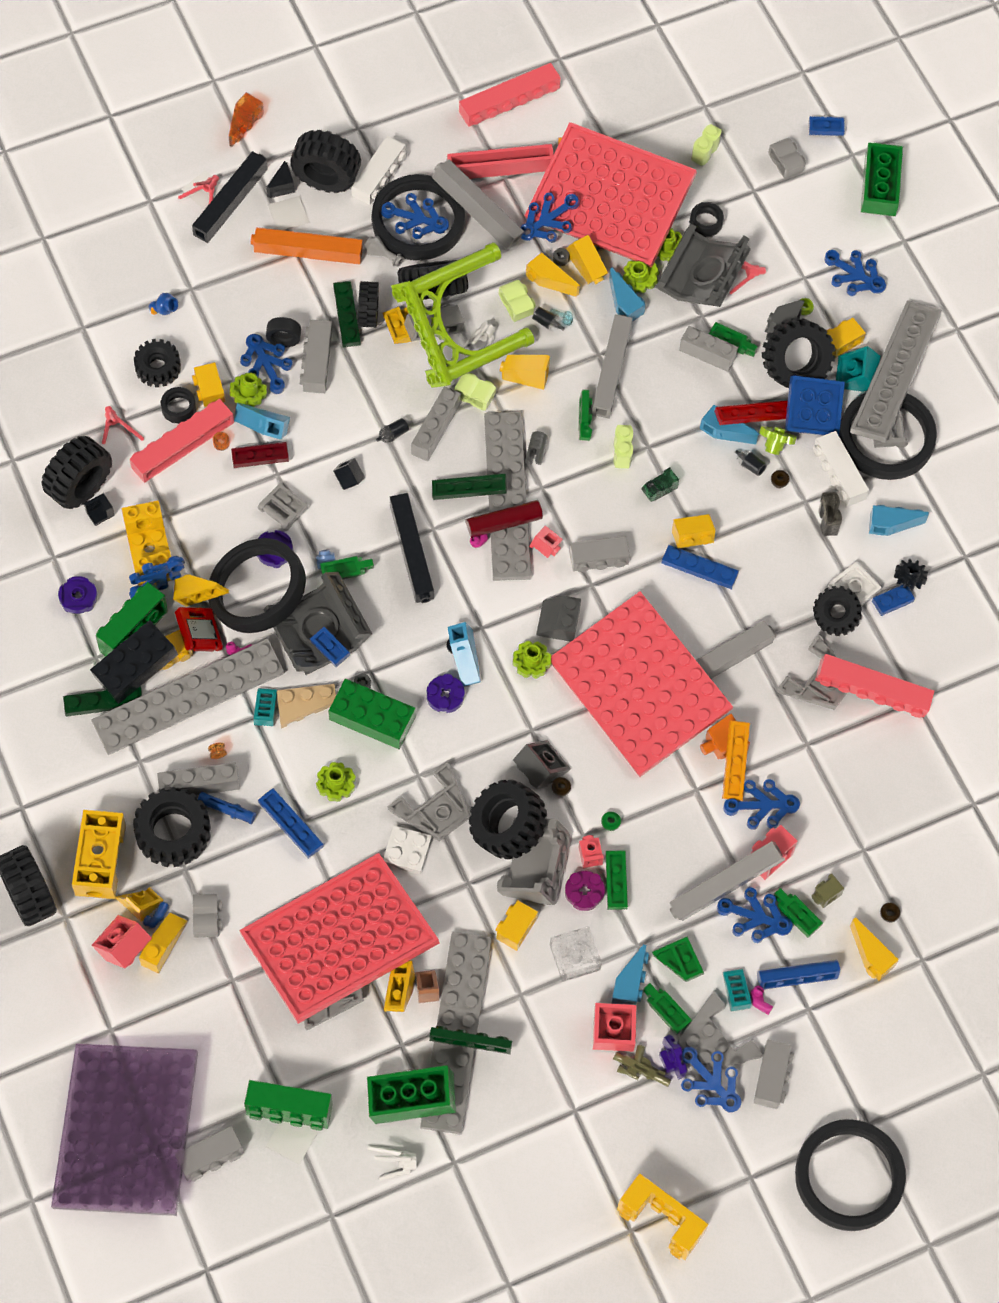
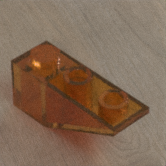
M247 92L235 104L229 131L230 147L238 143L245 132L249 131L253 124L261 119L264 114L263 102Z

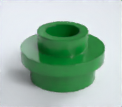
M607 812L602 816L601 824L604 829L614 831L619 828L621 818L615 812ZM613 818L615 822L610 823L608 819Z

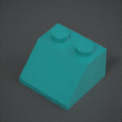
M869 346L839 355L836 381L845 382L844 389L867 391L878 368L881 356Z

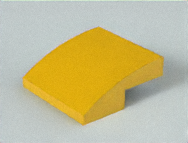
M399 307L383 312V317L394 344L411 342L404 326L408 314L407 307L401 310Z

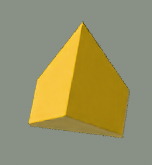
M150 887L145 891L116 896V899L140 922H143L144 918L150 915L164 901Z

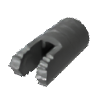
M540 431L532 432L525 464L531 465L534 455H536L535 462L541 465L548 438L545 433Z

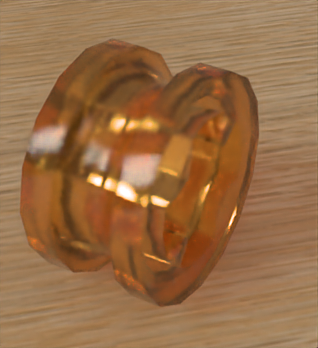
M217 432L214 434L212 440L215 449L219 451L226 450L230 445L227 433Z
M214 743L208 747V751L211 752L209 754L211 759H219L227 755L224 743Z

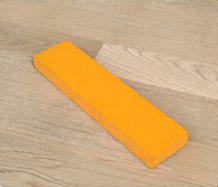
M729 721L722 799L743 801L750 723Z

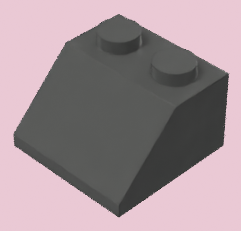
M799 300L778 306L774 313L771 312L765 329L767 335L769 332L773 333L775 331L773 329L774 326H781V322L786 319L789 321L792 318L800 319L804 301Z
M562 595L543 600L536 636L569 642L574 640L581 599Z
M548 740L526 744L513 759L517 764V768L529 779V783L536 789L547 787L556 778L563 776L571 769Z

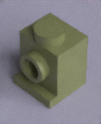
M830 874L826 882L822 881L815 887L816 891L811 896L816 904H820L822 908H825L839 898L845 888L833 874Z

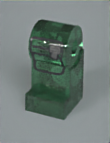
M669 467L663 471V474L644 484L641 490L653 502L678 489L679 478Z

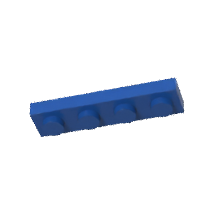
M668 545L661 562L664 565L731 590L739 572L733 568Z
M274 788L258 799V803L308 859L324 847L319 838Z

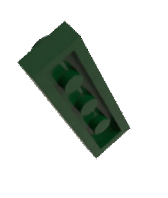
M351 281L333 283L342 347L361 346Z
M506 474L432 480L433 500L507 494Z
M141 686L120 704L107 691L63 696L65 716L111 711L141 697Z
M444 1026L431 1027L429 1041L511 1054L512 1041L504 1036L493 1038L488 1037L485 1033L469 1034L466 1030L457 1029L452 1031Z

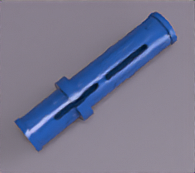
M201 792L198 796V801L202 800L205 806L230 815L232 819L237 818L249 824H252L255 820L256 812L244 809L240 804L236 803L234 805L204 792Z

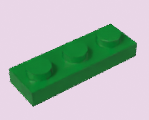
M606 851L607 910H627L626 851Z

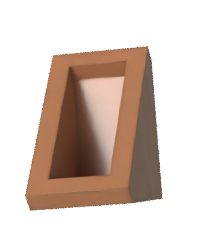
M436 971L415 972L418 1002L439 1001Z

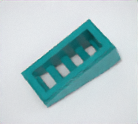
M258 688L253 719L254 725L274 726L277 690ZM261 694L272 695V698L261 697ZM261 701H271V704L260 703V702H261ZM260 707L270 708V710H263ZM259 713H262V714H270V715H269V716H259Z
M743 969L723 972L730 1012L750 1009L752 1003ZM739 975L740 979L729 980V977ZM741 983V986L731 987L730 985ZM742 990L743 992L739 994H733V991ZM744 997V1000L741 1001L734 1000V998Z

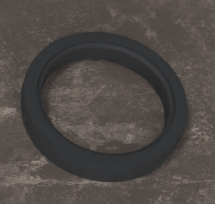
M413 174L397 178L381 189L373 203L371 221L375 236L381 238L390 252L395 255L400 253L404 259L422 261L439 257L450 251L457 244L465 225V210L432 176ZM407 191H429L446 200L453 210L454 222L449 232L435 242L424 245L408 244L396 239L386 229L381 214L383 204L390 202L397 195Z
M866 393L854 399L842 416L839 438L859 471L878 479L897 480L915 474L926 465L935 448L937 430L932 414L920 400L907 393L901 408L911 413L920 423L924 433L923 448L909 461L900 464H883L866 457L853 441L850 433L851 424L859 411Z
M258 538L241 543L226 553L213 569L209 580L224 587L228 577L236 567L258 555L270 554L285 559L290 567L291 577L286 593L274 607L262 614L251 617L233 615L225 609L223 595L208 600L216 617L230 629L242 633H257L268 630L289 617L300 603L306 586L305 570L297 554L281 541L270 538Z
M844 1119L825 1124L807 1138L797 1157L795 1181L802 1202L818 1220L839 1230L860 1231L878 1225L895 1211L904 1193L906 1170L898 1147L885 1132L867 1122ZM838 1135H856L875 1144L883 1152L891 1168L892 1185L887 1200L873 1212L860 1216L839 1214L825 1206L814 1193L809 1180V1162L813 1152L821 1143Z

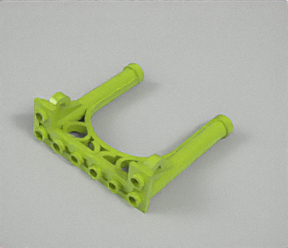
M494 242L486 245L484 249L413 281L391 285L392 295L397 300V303L406 301L407 311L413 318L414 328L421 339V346L428 356L427 360L432 369L426 370L425 373L427 375L426 380L431 385V388L451 385L450 382L462 375L519 348L534 344V336L531 330L523 328L476 351L467 350L451 339L443 325L440 306L444 290L453 280L501 259V251ZM439 285L435 294L431 291H428L429 289ZM425 296L433 300V307L430 311L423 304ZM432 314H433L434 317L431 318V325H430V323H429L428 318H427L426 315H432ZM434 335H436L439 338V340H444L445 342H441L438 345ZM446 345L452 349L450 361L443 354V348ZM459 353L468 355V357L457 362Z

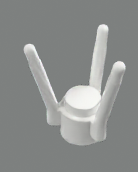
M482 323L480 328H477L475 333L461 347L465 349L471 342L474 345L479 339L481 341L488 340L487 346L492 344L495 338L493 335L495 328L490 323Z
M368 1146L369 1150L399 1155L375 1156V1160L398 1161L399 1168H403V1170L379 1176V1180L402 1174H410V1170H416V1153Z

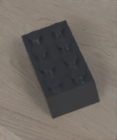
M149 620L93 666L90 671L111 697L120 704L174 659L178 653L173 644Z

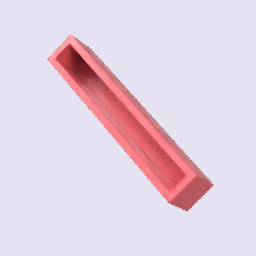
M548 63L459 101V113L468 127L474 124L477 125L502 112L510 111L512 108L524 105L528 101L538 99L547 93L555 92L560 88L561 77L553 65Z
M552 144L453 153L447 154V160H451L469 179L546 172L554 153Z
M221 399L211 402L202 411L194 413L187 421L179 423L172 431L164 433L157 441L149 443L142 451L134 453L129 458L131 468L144 483L232 425L234 423L233 413Z
M825 654L820 660L815 681L820 682L823 686H832L838 688L841 692L856 694L861 699H870L876 704L891 706L896 711L909 712L914 717L924 718L930 710L934 690Z

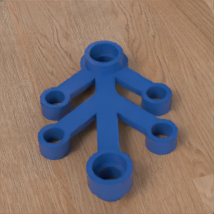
M413 193L406 195V203L410 205L414 213L396 208L391 202H387L382 206L381 214L384 218L390 219L396 215L411 220L406 223H396L395 231L398 234H403L406 230L413 228V238L421 239L422 236L433 231L437 234H442L449 227L448 220L437 214L433 207L434 202L430 198L423 200V208L428 211L431 218L424 215L416 202L417 197ZM421 224H426V225H428V226H426V227H424V228L416 227V226L421 225Z
M546 193L543 198L544 204L540 219L535 223V215L540 212V206L536 202L529 205L527 222L520 227L524 231L521 238L525 241H530L537 237L547 239L550 243L556 242L558 236L554 231L544 232L538 230L543 226L561 229L565 233L571 232L573 227L570 222H560L554 219L569 209L574 210L578 208L580 204L579 198L575 194H569L565 197L564 204L549 213L551 204L555 202V196L552 193ZM549 196H552V199L550 201H547V198ZM571 201H576L574 205H570ZM534 206H537V209L535 211H532V208ZM568 224L569 228L565 230L564 226ZM527 230H531L529 235H526ZM551 234H554L553 239H549Z
M829 250L826 252L824 261L827 265H835L849 273V275L842 276L834 275L831 281L834 287H840L842 283L861 280L865 283L848 285V295L855 296L857 292L867 290L879 294L885 290L886 282L882 277L878 276L875 260L869 259L866 261L865 269L870 271L871 277H869L864 272L859 251L854 250L850 255V260L854 262L855 268L840 260L837 251Z
M258 334L249 335L246 338L248 349L241 356V365L245 367L250 366L252 355L256 352L258 358L248 373L256 374L258 379L259 371L263 365L271 380L270 391L274 394H281L284 391L285 383L281 378L277 377L271 364L288 371L292 368V360L289 358L281 360L266 354L264 350L273 352L276 356L280 357L284 355L285 347L282 344L274 346L266 343Z
M173 556L166 563L153 566L152 563H146L142 566L145 575L140 576V573H133L129 576L130 582L135 585L146 581L141 586H144L147 582L151 585L156 583L158 590H164L169 586L166 579L167 573L171 580L181 577L180 571L184 569V558ZM139 585L130 588V599L135 595L140 587Z
M771 779L764 781L763 790L772 793L778 800H771L756 788L753 780H747L744 783V791L752 794L759 801L738 802L736 799H727L723 810L727 815L733 816L739 810L761 809L755 816L749 817L747 821V827L755 830L758 828L761 820L772 809H780L775 816H769L766 825L772 829L773 827L777 828L779 821L787 813L793 814L797 812L800 807V801L794 795H785L775 787V782ZM751 784L753 788L748 789L746 785ZM766 784H771L772 788H767ZM791 801L794 803V805L790 806L787 804V802ZM733 803L735 807L731 808L728 804ZM774 820L776 824L772 825L769 821ZM750 821H755L756 825H751Z
M751 887L745 890L744 897L750 902L754 911L734 905L728 898L719 900L717 904V911L720 915L727 916L734 913L751 919L746 923H736L733 926L732 933L737 937L762 924L771 926L763 931H753L751 939L755 943H760L764 938L773 934L788 935L793 927L792 921L788 917L782 916L775 904L776 898L772 894H767L764 897L763 904L769 908L773 918L766 916L756 898V890ZM752 892L754 896L749 897L747 893ZM766 899H772L773 903H768ZM727 903L729 907L724 908L722 904ZM779 923H785L786 927H780ZM740 927L742 932H736L735 928ZM755 934H760V935H761V938H760V939H756V938L754 937V935H755Z
M684 1048L682 1050L683 1062L691 1064L706 1081H693L687 1078L681 1083L682 1089L684 1091H691L692 1089L714 1090L720 1097H707L705 1094H699L695 1099L696 1105L699 1107L718 1105L722 1106L727 1112H736L741 1106V1098L736 1093L737 1068L730 1066L725 1071V1075L728 1078L726 1091L721 1085L724 1054L721 1051H715L711 1055V1059L714 1062L712 1075L698 1060V1052L695 1048ZM691 1052L692 1059H687L685 1053ZM715 1054L721 1055L720 1061L714 1059ZM729 1069L735 1070V1076H729ZM685 1081H689L691 1083V1088H685ZM699 1097L705 1098L704 1104L698 1102ZM729 1098L734 1100L733 1106L727 1104Z

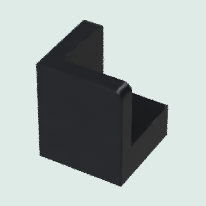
M355 458L340 463L333 470L343 490L358 485L365 478Z
M104 493L84 503L85 511L95 526L115 516L113 506Z

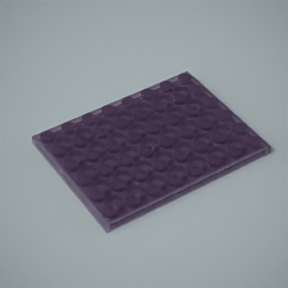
M93 1044L75 1045L51 1203L53 1209L177 1216L198 1058L197 1050Z

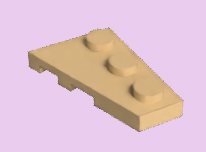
M335 684L277 690L281 729L289 723L304 719L305 716L330 708L336 697Z

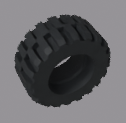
M310 130L298 138L290 158V165L295 176L299 177L300 181L307 183L309 187H314L316 190H323L327 193H339L353 186L361 165L360 153L356 150L353 143L350 144L349 140L340 137L341 135L332 134L330 131Z
M457 260L428 262L399 268L397 272L398 282L413 281ZM467 274L450 282L444 290L442 297L467 292L469 288ZM439 285L429 289L428 291H431L435 294ZM425 296V297L423 298V300H425V299H431V298L428 297V296Z
M792 318L791 321L786 319L781 322V326H774L773 329L775 331L768 333L766 337L769 339L762 346L765 348V352H762V358L765 359L763 366L768 370L767 374L774 381L789 388L790 376L826 379L828 377L826 375L827 371L831 372L833 366H830L831 362H835V356L832 355V352H835V345L831 344L833 340L823 327L803 318ZM802 337L810 341L812 347L811 358L803 368L796 371L790 370L785 362L786 350L794 340Z
M78 436L71 439L69 443L64 444L63 448L56 452V455L51 458L49 465L46 466L41 481L43 491L63 508L73 509L80 507L81 504L91 499L107 480L106 477L110 474V468L112 467L111 455L89 436Z
M511 779L508 781L500 780L498 784L493 783L489 785L488 789H483L480 792V797H476L474 800L475 805L470 810L469 824L471 826L469 830L470 834L473 835V840L480 847L500 859L519 858L522 856V853L527 854L530 852V848L536 847L539 843L538 839L543 837V828L547 824L545 819L547 817V810L543 800L526 785ZM518 806V814L513 825L508 830L498 833V825L502 815L511 807Z
M170 787V791H165V788L159 789L158 794L154 792L149 794V799H143L140 803L141 808L136 809V818L133 819L135 838L143 855L146 858L150 857L151 862L155 864L161 862L164 867H168L169 864H173L174 867H180L179 863L184 862L186 865L191 863V858L197 859L200 856V850L205 851L211 836L209 815L202 800L198 801V796L194 793L189 795L188 790L181 789V791H177L176 787ZM170 814H179L190 820L191 827L186 835L177 840L167 841L160 839L154 834V826L162 817Z
M21 845L0 855V877L25 926H32L53 916L57 911L55 903L28 847Z

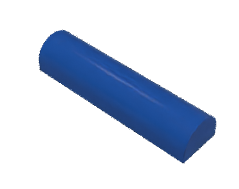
M838 960L759 970L757 971L758 985L764 990L835 980L839 977L840 966Z

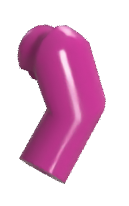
M488 534L470 538V544L474 548L481 547L488 540Z
M228 642L226 644V652L228 655H233L252 646V644L240 648L234 642Z
M757 985L750 993L752 1005L769 1015L773 1006L764 1001V989Z

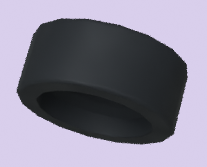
M701 202L692 209L689 223L696 226L695 232L704 237H712L722 229L724 214L718 205L711 202ZM708 213L717 219V223L710 226L702 225L696 220V217L700 214Z
M276 317L268 321L266 339L271 344H282L284 347H292L299 343L301 326L297 321L286 317Z
M174 387L162 395L160 401L162 414L171 423L179 424L183 421L185 422L196 412L195 396L190 390L183 387ZM175 398H183L189 402L187 410L179 413L170 411L167 405Z

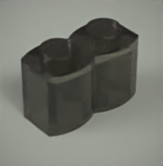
M836 492L822 493L818 506V513L822 519L820 528L824 536H837L842 523V514L839 510L840 499Z

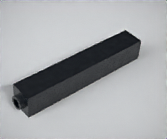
M252 151L192 224L195 237L209 243L268 170L267 159L262 154Z
M408 493L389 496L390 509L415 603H427L434 599V589Z

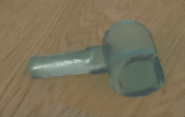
M551 308V313L563 318V324L568 326L572 324L573 315L570 311L563 313Z

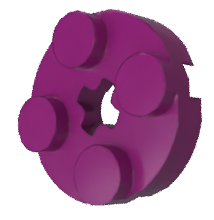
M579 871L571 874L566 882L565 897L577 910H592L604 898L605 886L600 875L596 873ZM587 887L590 891L587 892V895H583V892L579 891V889Z

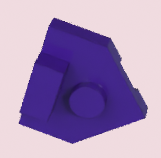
M668 1035L663 1039L662 1044L665 1050L659 1053V1057L666 1073L675 1071L678 1080L685 1078L687 1073L685 1062L681 1063L683 1061L682 1048L679 1044L673 1043L675 1039L672 1035Z

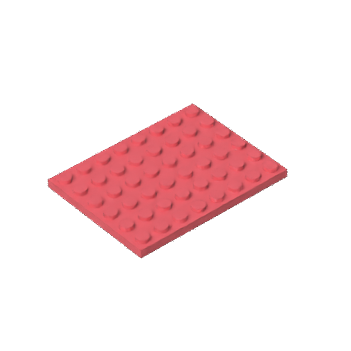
M569 122L531 203L536 202L540 206V212L535 215L534 222L540 219L544 204L543 198L546 193H552L555 196V202L551 204L549 213L564 204V199L567 195L575 194L580 200L578 208L574 210L569 209L554 219L560 222H570L573 227L572 231L565 233L561 229H552L578 239L589 235L594 245L636 262L641 261L647 266L652 267L692 185L697 170ZM549 196L547 198V201H550L552 199V196ZM571 201L570 205H574L576 201ZM534 206L532 208V211H535L537 209V206ZM529 207L524 215L525 218H528ZM568 224L564 226L565 230L569 228Z
M641 591L551 656L553 667L639 777L733 709L731 703Z
M379 853L239 930L298 1024L439 944V939Z

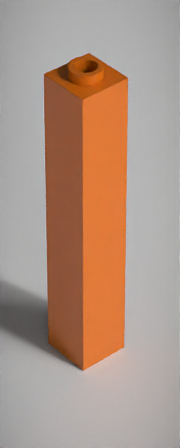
M257 227L255 234L251 235V245H254V252L351 264L361 263L363 251L361 239Z

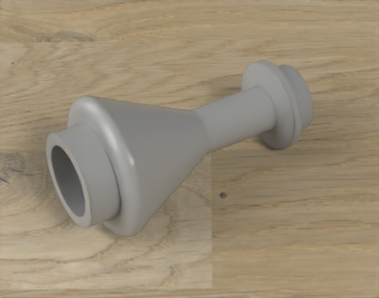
M371 236L365 243L364 248L367 250L368 255L385 256L393 261V266L399 267L404 259L402 254L395 255L390 252L379 236Z

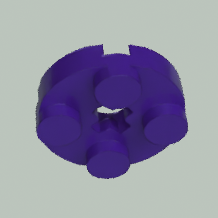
M275 530V532L270 533L267 531L259 536V538L281 541L293 550L291 538L283 531ZM264 554L257 556L260 562L273 568H280L287 563L285 559L276 555Z
M75 576L67 579V582L60 586L58 597L60 604L66 612L81 614L89 612L94 608V604L97 601V590L89 579ZM76 592H80L82 597L75 598L73 595H76Z
M444 674L434 678L426 689L427 702L437 712L452 713L463 704L465 697L464 686L460 680L451 674ZM442 691H449V697H442Z

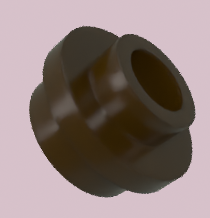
M777 470L773 472L771 482L776 488H783L788 485L790 478L785 471Z
M564 777L556 778L552 782V791L557 796H566L571 791V783ZM559 784H564L565 787H564V788H559L558 785H559Z
M886 903L881 907L880 915L886 922H895L900 917V909L894 903ZM887 911H892L893 915L889 916Z

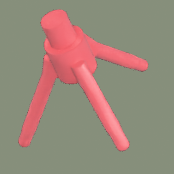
M213 175L206 181L194 183L193 186L198 187L183 193L178 198L182 199L204 189L210 193V204L213 200L214 187L217 185L216 182L219 180V177Z
M744 261L741 269L746 270L747 278L735 286L729 293L733 294L755 276L765 274V267L751 265Z
M111 406L105 408L106 423L102 444L106 443L109 426L120 423L140 440H144V437L117 416Z

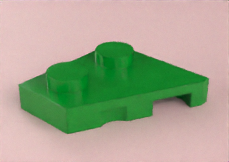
M688 936L652 952L657 960L685 982L704 974Z

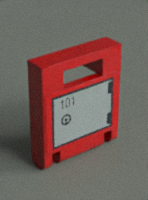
M179 607L175 611L187 651L192 649L194 651L206 652L222 650L223 645L212 608Z

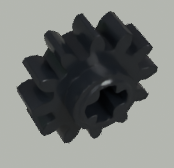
M911 559L908 560V563L901 560L900 565L897 564L895 568L894 578H898L897 584L903 583V588L909 586L911 591H913L914 586L921 589L922 584L925 585L927 581L928 571H924L925 565L919 566L918 560L915 563Z

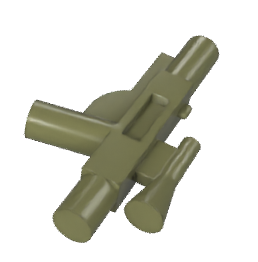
M637 1045L634 1059L618 1052L615 1053L613 1059L623 1065L619 1066L618 1073L628 1075L636 1080L639 1079V1076L636 1075L639 1073L647 1079L655 1080L667 1087L670 1085L671 1079L665 1077L666 1073L653 1067L650 1060L643 1056L645 1046Z

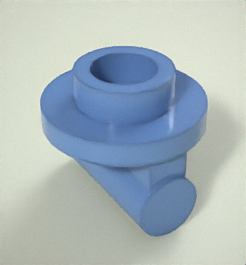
M330 550L319 551V555H316L318 569H321L320 563L336 560L334 552H330Z

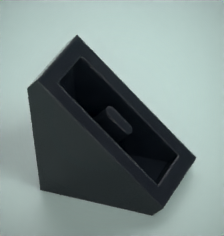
M284 161L266 186L267 197L274 198L294 193V182L287 162Z

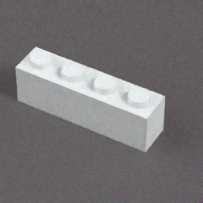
M387 136L351 187L352 197L371 205L380 190L388 184L390 176L396 173L399 163L405 160L407 155L405 144Z
M834 431L816 438L813 447L814 454L817 457L819 456L823 470L828 472L832 486L838 490L840 500L844 501L846 507L867 500L869 489L837 432Z

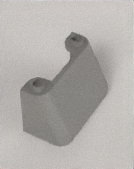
M546 819L547 824L543 828V837L538 839L539 843L536 847L530 848L531 851L527 854L522 853V856L519 858H512L509 876H502L497 882V891L501 895L545 905H555L557 903L571 841L569 832L557 819Z

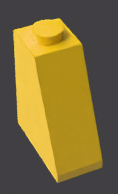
M589 235L565 248L569 252V259L588 284L592 282L597 284L605 280L604 276L608 272Z
M507 355L506 360L502 361L499 371L502 372V380L544 390L549 375L550 356Z

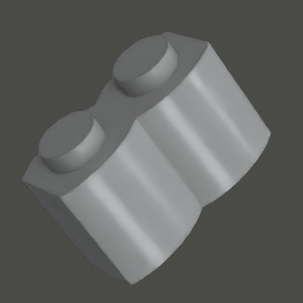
M786 138L770 145L769 156L785 179L803 172L806 161L803 155L797 152V146L794 142Z
M217 894L193 895L194 938L218 937V931H222V919H218V912H222V900H218Z

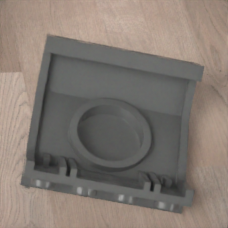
M690 223L655 288L678 301L721 307L751 250L747 245L750 238L743 235L738 243L710 240L695 232L696 226Z
M325 572L321 576L323 583L317 589L303 595L300 603L290 616L273 627L293 667L297 672L304 671L305 675L331 663L310 641V638L323 627L350 653L356 651L372 635L339 572ZM267 605L263 609L264 612L268 611L275 605Z

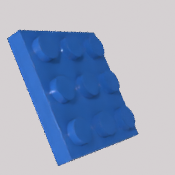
M790 376L785 431L815 435H826L836 431L839 436L845 382Z

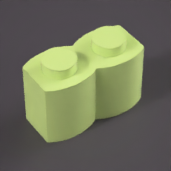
M712 124L705 127L702 136L694 143L691 161L701 166L709 161L711 154L719 147L722 131L720 128Z
M519 279L500 286L498 292L502 303L514 322L533 315L534 308L536 307L533 298L527 295L528 291L525 284H522Z
M473 373L462 375L454 388L455 391L461 393V401L470 403L484 411L487 410L496 394V387L492 382L479 380Z
M617 425L613 457L616 468H629L633 455V428L631 425Z

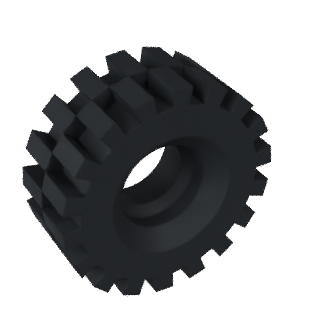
M360 281L358 327L377 328L379 282Z
M152 339V343H149L148 340L145 341V346L142 344L139 346V351H135L133 359L138 379L141 378L142 383L147 381V386L150 387L152 384L155 387H159V384H162L164 387L167 386L166 382L173 383V378L177 379L178 373L181 371L178 350H176L174 345L171 346V342L167 341L164 343V339H160L159 342H156V339ZM155 360H162L165 363L160 368L150 366Z
M832 586L830 590L828 588L824 589L825 592L823 594L819 593L818 600L815 599L814 601L815 607L813 606L814 617L818 626L829 635H848L847 632H853L855 630L854 627H858L860 624L859 620L862 619V607L857 595L853 594L849 588L846 590L844 586H840V588ZM835 605H842L845 608L844 616L841 618L832 617L830 613L831 608Z

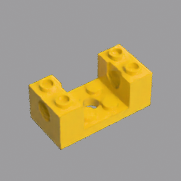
M159 500L121 508L135 573H140V576L145 575L142 570L144 564L152 563L153 566L166 563L171 557ZM147 546H153L155 548L152 552H146L144 550ZM167 573V574H166V579H167V581H172V580L170 579L169 574ZM146 581L140 582L138 585L141 586Z
M83 810L72 879L75 896L116 898L118 852L120 843H124L126 829L123 813ZM96 846L104 848L100 854H94L92 850Z
M639 1173L619 1200L617 1207L619 1215L627 1221L631 1220L634 1222L649 1202L651 1204L650 1207L659 1214L662 1212L668 1217L667 1219L670 1223L680 1226L671 1238L668 1248L674 1257L686 1260L705 1234L708 1223Z

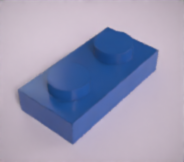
M809 116V135L844 136V118Z
M903 585L874 597L872 602L879 614L883 616L913 603L915 598L908 586L903 588Z
M325 627L310 638L311 643L335 667L350 656V652Z

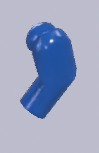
M161 902L153 917L147 915L144 918V926H148L150 929L155 928L164 918L169 905Z

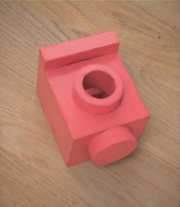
M544 526L534 537L529 547L536 548L549 558L551 554L556 556L560 551L561 547L559 545L563 539L547 526Z
M593 835L584 836L578 845L583 868L603 865L604 857L599 837L594 838Z

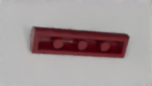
M535 500L467 518L465 523L470 537L473 538L541 520L543 513L539 501Z

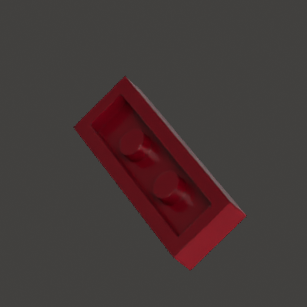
M287 442L231 449L233 468L289 462Z

